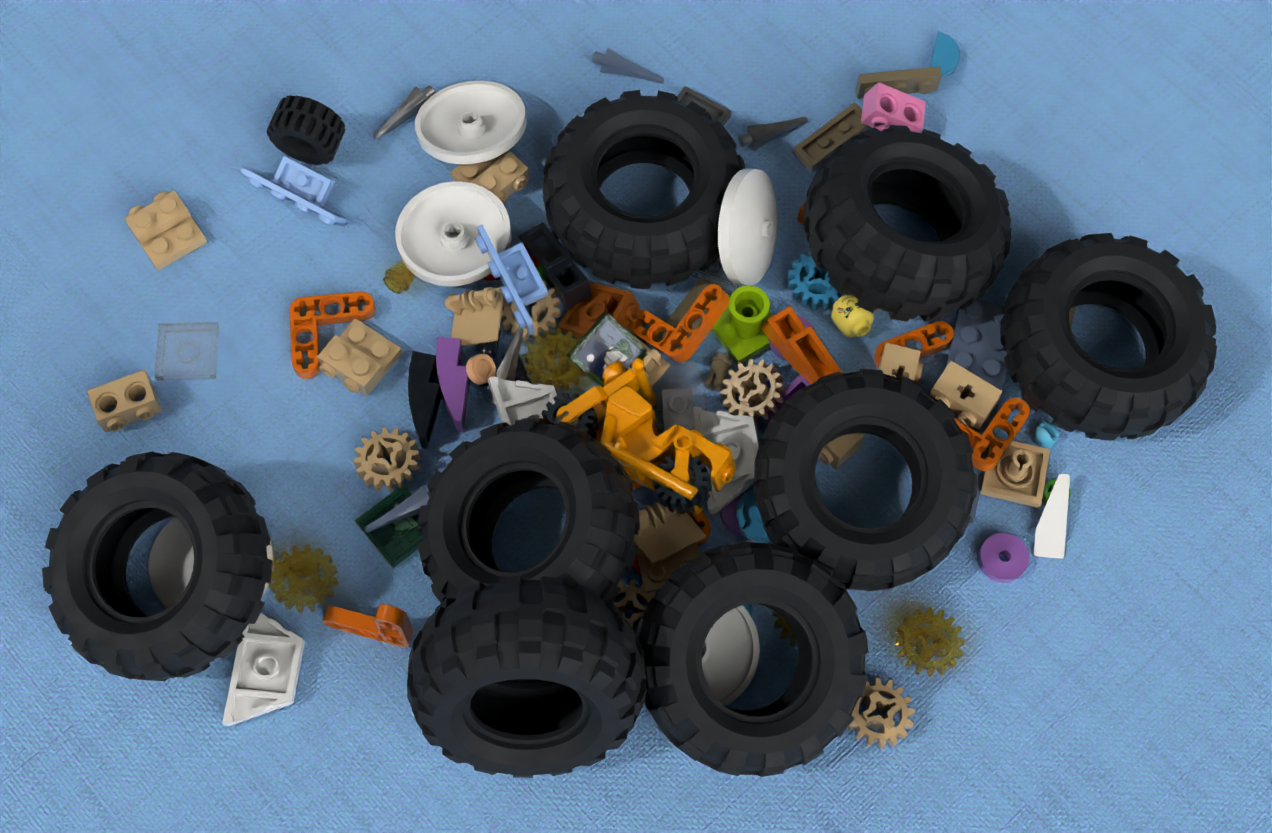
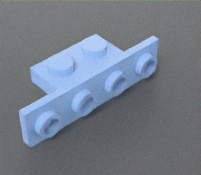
M283 156L273 180L248 168L242 167L240 173L248 176L247 182L259 188H263L264 185L271 188L270 194L284 201H286L287 197L294 200L296 208L307 213L310 210L319 213L317 218L327 224L333 225L334 222L345 224L347 220L324 207L335 181L287 156Z
M483 225L477 226L479 236L475 238L476 243L482 254L488 253L491 259L488 262V266L495 279L500 277L504 285L500 289L506 302H513L517 310L513 312L518 326L520 329L525 327L529 335L535 333L533 322L525 306L548 296V291L523 243H520L497 254Z

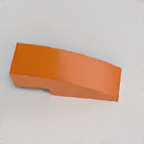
M791 306L770 317L762 325L761 329L772 344L810 384H813L821 377L836 372L843 373L812 327L805 328Z

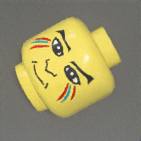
M844 295L838 301H835L831 313L833 323L848 338L865 336L871 330V325L874 321V313L857 306L858 299L853 295Z

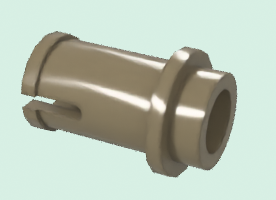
M715 352L714 356L710 357L709 362L711 366L704 383L705 388L713 391L715 386L716 392H720L723 389L722 381L726 377L727 370L732 367L729 355Z

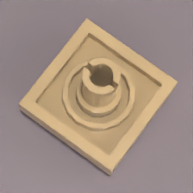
M1012 441L996 466L991 470L984 471L980 495L1039 508L1042 503L1050 449ZM990 445L988 447L987 457H989L993 449V447H991Z

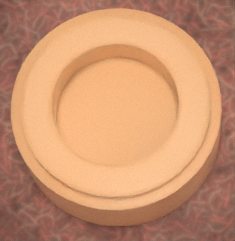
M478 354L467 361L466 372L473 383L483 385L488 383V378L495 377L496 365L490 356Z

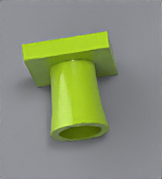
M755 286L737 288L731 294L727 308L711 329L737 366L738 363H743L770 347L768 337L761 329L765 321L773 316L769 311L770 301L767 294Z

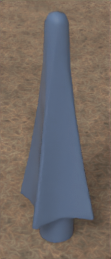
M607 48L606 54L594 52L592 62L602 65L600 73L635 77L660 84L664 82V78L632 63Z
M424 486L394 509L365 527V531L371 532L393 522L418 515L420 513V506L427 505L431 493L427 492Z

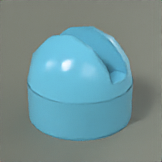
M1041 423L1033 433V440L1040 447H1052L1058 439V429L1052 423Z

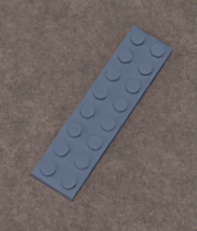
M977 300L964 309H958L953 330L954 336L950 343L945 368L950 361H953L1002 391L1007 368L1004 357L1007 355V351L1003 350V345H1001L1000 321L1004 316L1005 306ZM1000 398L980 430L974 427L969 428L982 435L997 414ZM988 448L980 456L984 460L987 458ZM975 467L973 469L974 473L977 474V497L974 498L970 513L972 518L969 523H973L984 475V471Z

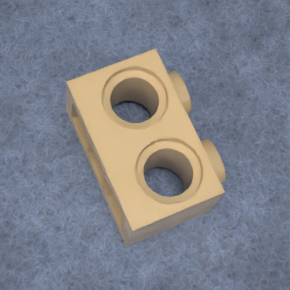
M145 369L87 390L97 422L104 432L121 430L127 424L138 420H148L156 413L162 412L153 383ZM146 395L143 400L135 402L138 396ZM117 405L113 411L106 412L109 407Z

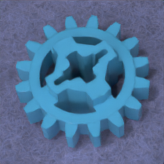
M811 250L809 257L801 253L798 261L793 260L791 270L788 272L787 279L790 280L788 290H794L793 299L802 298L801 306L804 307L807 303H811L812 310H815L817 305H821L824 310H827L829 303L833 305L835 301H838L847 292L841 295L828 283L830 280L828 278V271L817 268L811 257ZM802 272L804 273L803 282H801L800 275Z

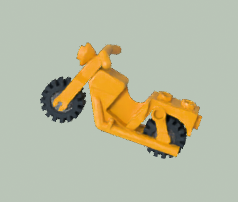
M641 358L634 359L632 368L627 371L621 361H615L613 364L607 365L602 375L604 387H601V385L594 386L580 396L577 393H573L572 398H570L568 393H563L564 399L560 400L557 395L553 398L554 404L550 402L546 404L548 411H542L541 415L543 418H547L555 424L567 422L584 430L594 439L597 436L595 430H599L598 422L605 418L601 444L624 467L630 479L656 492L661 504L664 507L667 506L669 511L673 513L677 509L679 514H685V509H687L690 513L698 515L704 506L702 500L708 501L710 498L708 491L712 492L711 479L715 490L720 492L724 484L729 483L735 474L736 468L731 450L721 443L714 444L708 441L697 430L691 429L689 431L675 424L659 436L654 434L652 426L657 422V418L652 406L657 404L658 398L648 381L644 370V361ZM639 389H640V391H641L643 397L637 393V391H638ZM707 467L711 469V474H710V476H709Z

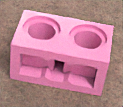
M878 82L864 94L861 123L872 128L875 127L879 131L888 129L890 125L907 126L911 132L919 133L923 130L926 101Z

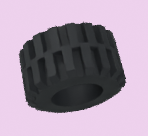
M290 95L280 100L267 128V136L275 147L286 155L305 163L322 165L332 162L346 129L344 122L341 120L342 118L331 108L311 98Z

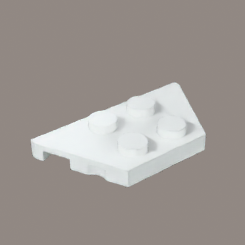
M490 377L487 380L501 421L507 422L510 426L515 424V420L543 418L541 415L542 411H548L546 404L548 402L554 404L553 398L557 396L554 386L535 385L519 380L498 379V377Z
M694 406L695 430L704 435L708 441L714 444L721 443L728 447L732 452L736 471L729 483L724 484L720 492L715 490L711 479L712 492L708 491L710 498L707 504L709 512L716 514L754 483V462L759 447L756 422L750 416H734L729 412L719 410L717 413ZM707 467V470H708V473H709V476H710V474H711V469Z
M260 613L255 624H248L242 633L245 637L237 647L222 722L225 726H231L294 703L305 642L301 637L292 631H288L281 624Z

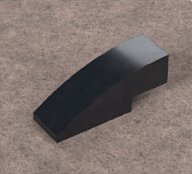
M543 222L519 235V239L525 246L532 261L549 286L554 288L557 297L567 309L592 296L588 279L573 263L571 254L562 246Z
M413 351L408 376L409 406L420 445L423 449H428L442 400L440 384L434 383L437 375L436 355Z

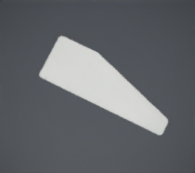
M1069 474L1058 475L1036 527L1034 556L1064 558L1070 484Z

